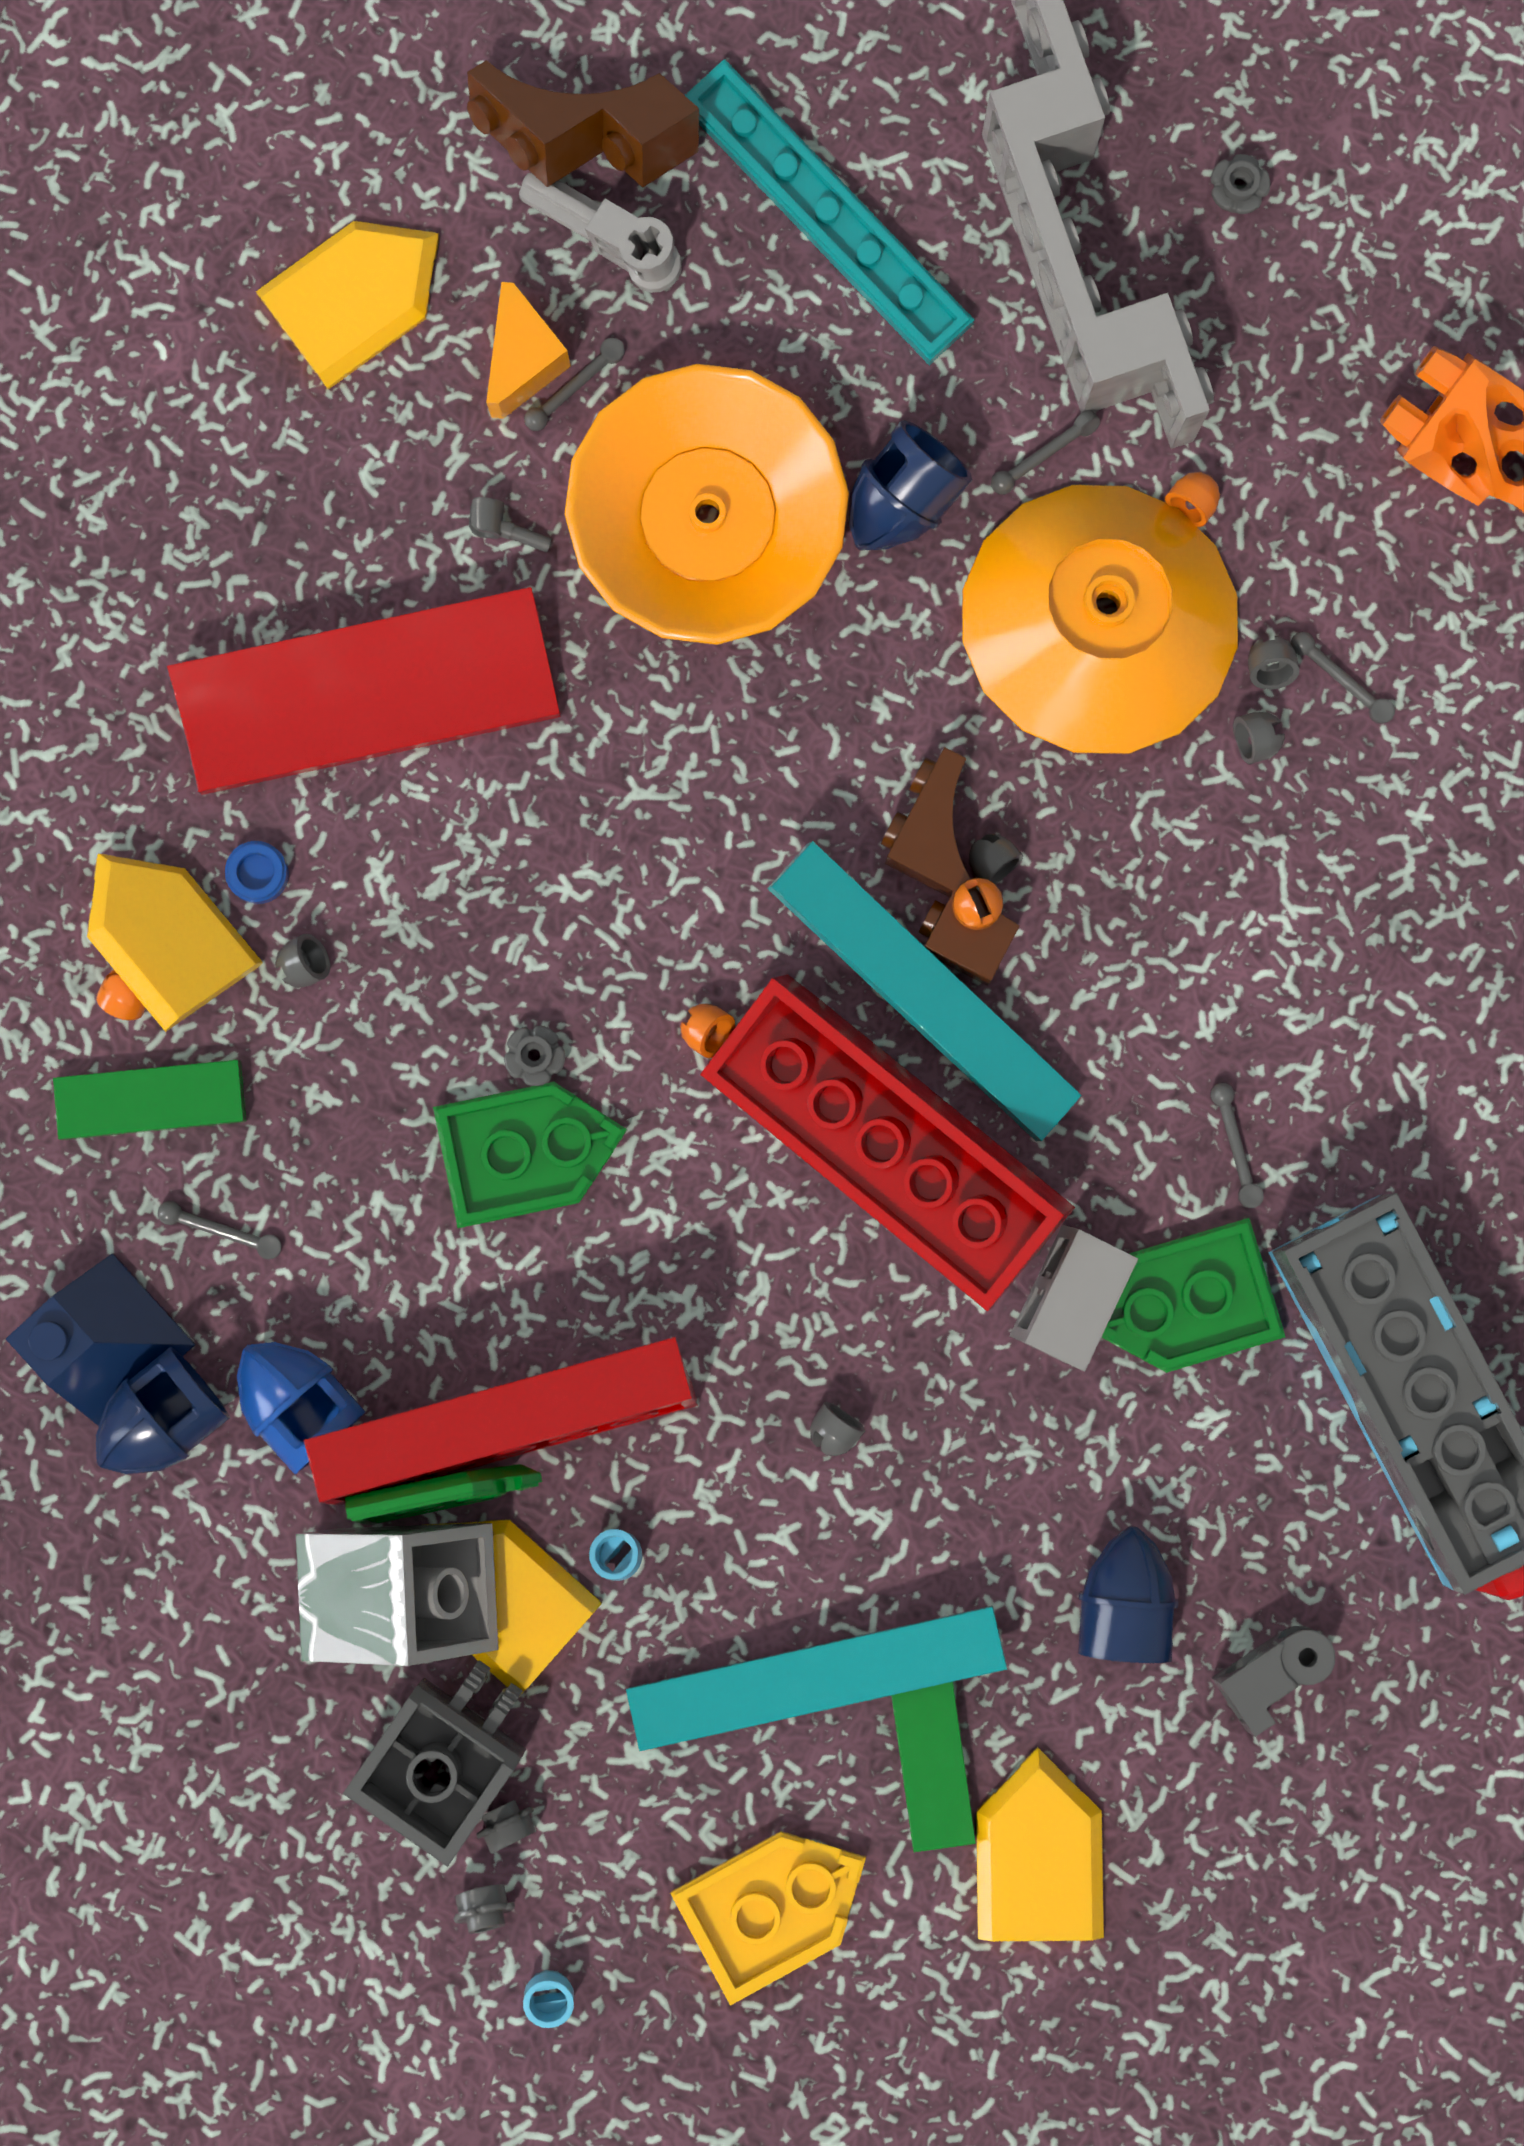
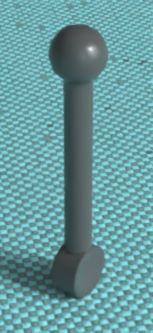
M616 338L606 339L601 344L599 356L540 408L533 407L528 409L524 416V423L527 428L532 431L544 429L548 423V416L608 363L616 364L620 362L625 353L622 342Z
M1092 410L1082 412L1075 419L1072 427L1009 471L996 472L991 479L993 491L1000 495L1010 493L1014 488L1016 480L1080 435L1085 437L1095 432L1100 425L1101 420Z
M1301 631L1293 636L1291 645L1296 654L1310 657L1369 709L1370 718L1374 722L1384 724L1393 718L1395 708L1391 701L1387 699L1377 700L1315 646V640L1310 633Z
M1220 1082L1212 1087L1210 1097L1212 1102L1220 1107L1240 1179L1241 1188L1238 1192V1200L1244 1207L1255 1208L1263 1201V1191L1258 1185L1253 1184L1231 1104L1235 1097L1234 1090L1228 1083Z
M174 1201L163 1202L158 1208V1218L165 1225H173L179 1222L255 1248L264 1259H274L282 1251L281 1241L274 1235H265L261 1238L182 1211L179 1204Z

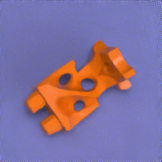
M1433 346L1418 366L1415 374L1438 390V394L1425 411L1399 394L1385 411L1380 422L1401 443L1397 448L1400 455L1409 464L1431 479L1477 506L1488 496H1492L1514 505L1524 514V477L1519 481H1513L1507 478L1502 470V459L1509 451H1519L1524 455V420L1521 424L1511 425L1498 420L1494 414L1498 404L1508 402L1513 403L1522 410L1524 417V390L1470 353H1467L1462 360L1453 353ZM1461 452L1473 457L1477 464L1475 472L1468 476L1460 475L1451 466L1452 457Z

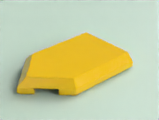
M353 221L265 284L256 293L329 390L426 319L439 233Z
M97 854L87 937L165 1032L262 965L261 959L185 868Z
M510 1519L449 1523H492L498 1650L473 1654L472 1656L490 1667L489 1671L505 1686L509 1687L513 1683L524 1692L593 1615L602 1602ZM447 1523L422 1524V1525H442V1524H447Z
M1037 1747L1020 1764L1018 1770L976 1810L978 1939L986 1941H1093L1104 1938L1102 1810Z
M780 1831L670 1892L730 2006L841 1945L866 1856Z

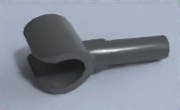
M475 497L472 500L469 527L474 535L481 538L498 539L503 537L508 540L512 539L547 553L552 538L515 525V523L503 521L504 502L487 497Z

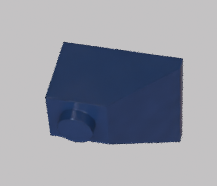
M115 1254L109 1255L50 1297L6 1338L8 1343L47 1386L98 1426L106 1403L121 1385V1382L126 1378H133L169 1347L175 1348L184 1356L196 1345Z

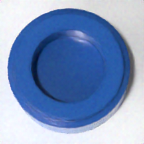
M250 841L241 844L232 851L225 865V878L231 891L240 899L252 904H264L276 899L284 891L288 883L289 868L282 853L274 846L262 841Z

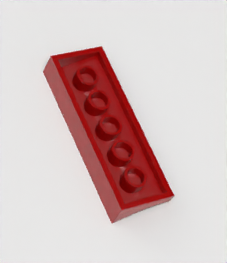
M531 587L167 666L185 731L198 792L202 795L561 717L537 604Z
M788 974L771 979L700 1074L987 1312L994 1307L1028 1263L1075 1209L1074 1205Z
M676 1337L305 1439L304 1444L319 1502L343 1505L347 1496L451 1475L698 1406Z

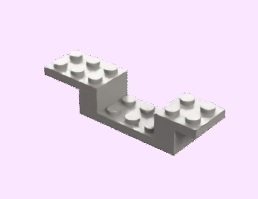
M1011 0L1038 76L990 91L982 136L1080 412L1082 413L1086 410L1095 412L1151 393L1170 448L1173 449L1193 442L1210 411L1208 405L1214 402V395L1205 369L1203 367L1195 369L1188 346L1193 344V336L1185 312L1182 309L1174 311L1169 294L1165 293L1096 316L1095 313L1101 311L1100 296L1092 276L1082 277L1075 255L1081 252L1077 230L1070 217L1061 218L1054 197L1060 196L1056 172L1093 160L1099 138L1104 133L1103 124L1105 116L1110 114V105L1104 84L1100 78L1091 79L1084 58L1089 57V45L1084 28L1079 20L1070 21L1064 4L1066 0Z

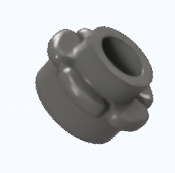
M1245 154L1235 155L1230 161H1220L1214 167L1210 178L1211 183L1214 184L1211 192L1213 200L1220 208L1232 213L1248 214L1257 210L1261 206L1262 197L1267 196L1270 191L1271 182L1268 172L1259 168L1257 159ZM1237 179H1242L1245 181L1246 186L1239 189L1235 186L1234 182Z
M541 1025L535 1026L534 1029L530 1030L526 1027L516 1030L507 1041L509 1051L504 1056V1063L510 1075L514 1078H522L524 1083L529 1086H540L548 1083L551 1080V1076L554 1073H559L565 1063V1050L558 1045L559 1038L557 1034L550 1028ZM533 1049L540 1052V1058L537 1061H531L528 1057L529 1052Z
M513 1800L483 1815L482 1820L486 1828L477 1832L476 1837L477 1839L483 1837L490 1853L493 1854L536 1832L529 1816L534 1810L532 1807H527L520 1811L516 1801Z
M503 1884L484 1886L455 1896L458 1914L453 1919L457 1924L467 1923L469 1934L486 1932L505 1926L504 1913L511 1912L515 1908L514 1902L508 1903Z

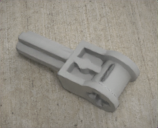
M528 173L523 179L519 192L521 201L591 241L597 253L628 271L632 282L639 289L650 293L662 292L671 288L678 280L682 271V260L677 248L674 246V239L669 227L661 220L653 217L638 218L606 198L599 204L559 180L546 187L532 173Z

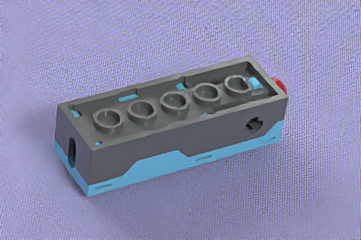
M1398 1194L1377 1195L1268 1252L1442 1584L1463 1595L1475 1590L1505 1600L1524 1596V1433Z

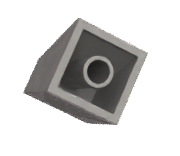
M492 1523L338 1528L296 1534L301 1661L411 1666L498 1650Z

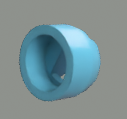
M610 1529L600 1533L594 1539L590 1547L589 1559L591 1566L598 1575L609 1580L621 1581L628 1579L639 1569L642 1561V1549L638 1540L632 1534L619 1529ZM627 1542L631 1546V1550L612 1571L606 1565L620 1552L622 1546Z
M544 1970L535 1974L524 1990L523 2009L527 2018L533 2024L543 2028L560 2026L569 2019L574 2008V1990L568 1978L560 1972L553 1970ZM551 1989L562 1991L561 1993H547L535 1997L533 1994L534 1992Z

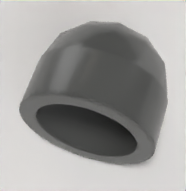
M1274 636L1275 640L1263 642L1261 638L1250 648L1248 669L1251 682L1258 688L1267 690L1279 689L1291 684L1299 675L1297 654L1290 642L1280 636ZM1278 662L1277 664H1273L1267 667V664Z
M1252 712L1236 717L1234 720L1233 733L1241 757L1247 764L1267 760L1275 756L1283 746L1285 734L1275 735L1273 728L1280 724L1281 721L1269 712ZM1249 737H1250V739H1251L1252 745L1249 744V742H1248V738H1249Z
M992 833L974 842L969 852V865L977 878L990 880L995 885L1011 873L1023 859V854L1010 840Z
M302 934L288 941L277 953L275 966L276 968L281 966L284 974L287 976L282 980L284 983L295 988L311 986L327 978L330 973V960L324 946L316 937L310 934Z
M824 1402L811 1423L810 1439L816 1447L821 1446V1451L825 1455L839 1456L846 1454L856 1445L864 1434L865 1428L858 1420L835 1404Z

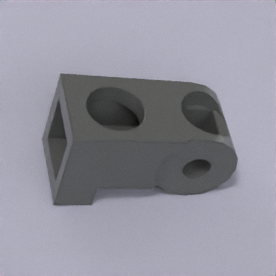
M1292 1626L1281 1631L1213 1676L1212 1680L1244 1729L1256 1737L1276 1723L1267 1710L1270 1705L1296 1689L1299 1685H1315L1324 1681L1331 1674L1335 1665V1651L1332 1643L1324 1634L1306 1626Z

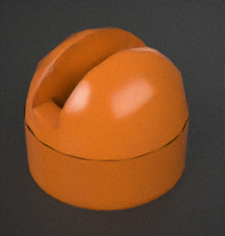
M1194 472L1180 478L1167 493L1165 501L1169 506L1177 507L1195 526L1202 527L1216 511L1220 493L1218 484L1211 476L1202 472ZM1186 501L1191 503L1195 508L1187 509Z
M984 878L969 879L962 883L954 894L952 901L953 913L956 919L969 929L981 930L988 928L997 921L1002 913V893L990 880ZM977 886L990 912L989 915L980 918L976 904L968 891Z
M113 969L104 978L96 996L98 1005L109 1015L122 1020H137L141 1018L146 1008Z
M699 1004L688 1010L692 1014L688 1022H681L682 1038L691 1049L703 1057L713 1058L734 1030L735 1020L730 1014L715 1005Z

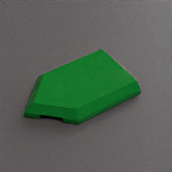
M555 1082L433 1107L457 1228L580 1203L627 1132L626 1128Z
M1246 1218L1129 1253L1138 1258V1261L1101 1338L1166 1373L1285 1338L1286 1336L1250 1219Z
M522 1464L473 1470L345 1497V1509L347 1519L370 1526L489 1501L501 1497L506 1492L522 1491L539 1486L538 1483L543 1481L540 1472Z

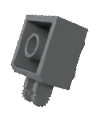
M480 1660L454 1697H451L423 1678L343 1792L349 1799L447 1867L526 1751V1748L497 1729L523 1690L513 1683L508 1688H504L493 1703V1710L486 1720L465 1706L471 1696L479 1692L488 1678L487 1673L490 1667ZM437 1758L442 1760L448 1766L445 1771L451 1773V1780L441 1776L435 1783L428 1781L424 1774L429 1767L421 1766V1761L426 1759L433 1762Z

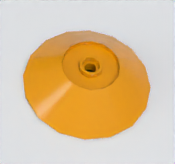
M693 364L642 378L597 414L571 459L564 515L579 568L614 612L661 638L719 645L772 630L816 595L843 548L849 491L834 439L799 396L752 370ZM705 505H712L719 511V516L712 523H703L696 517L699 508Z
M1070 485L1021 504L983 540L962 589V643L983 692L1022 731L1073 753L1129 754L1180 734L1218 697L1238 649L1237 593L1216 545L1177 507H1171L1164 501L1128 486ZM1100 598L1113 600L1117 606V611L1112 614L1101 612L1096 605V600Z

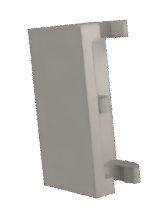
M1062 1225L1011 1331L1010 1337L1085 1372L1138 1258L1080 1229Z

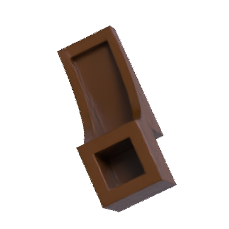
M487 60L467 72L469 89L467 110L473 124L483 134L487 135L490 133L507 149L511 159L521 170H529L546 187H549L604 152L607 160L615 169L619 171L624 170L643 188L699 152V108L660 73L645 81L618 90L602 93L572 94L549 91L522 83L498 70Z
M944 747L937 762L927 757L924 759L909 788L910 791L919 796L908 816L897 811L881 845L891 849L886 858V865L950 897L946 905L936 900L934 901L918 931L919 934L929 938L925 947L940 962L988 986L1020 925L1001 914L990 927L973 930L963 926L953 913L952 901L954 894L962 883L970 879L958 853L953 828L955 789L966 758ZM974 887L968 890L976 904L980 918L989 915L990 912L978 889Z

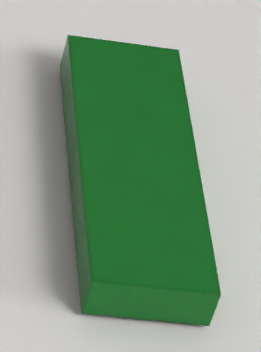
M240 1060L53 1078L59 1140L247 1122Z
M953 1682L891 1695L913 1852L976 1844Z

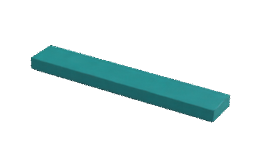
M725 59L685 94L699 108V125L929 366L974 325V318Z
M809 842L767 888L1035 1141H1043L1082 1096L815 842Z
M989 1606L627 1688L626 1693L639 1751H644L1007 1670L1008 1667L994 1607Z

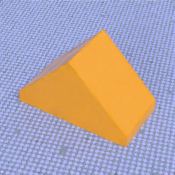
M501 282L486 400L491 418L504 419L571 367L567 349L517 286L510 282Z

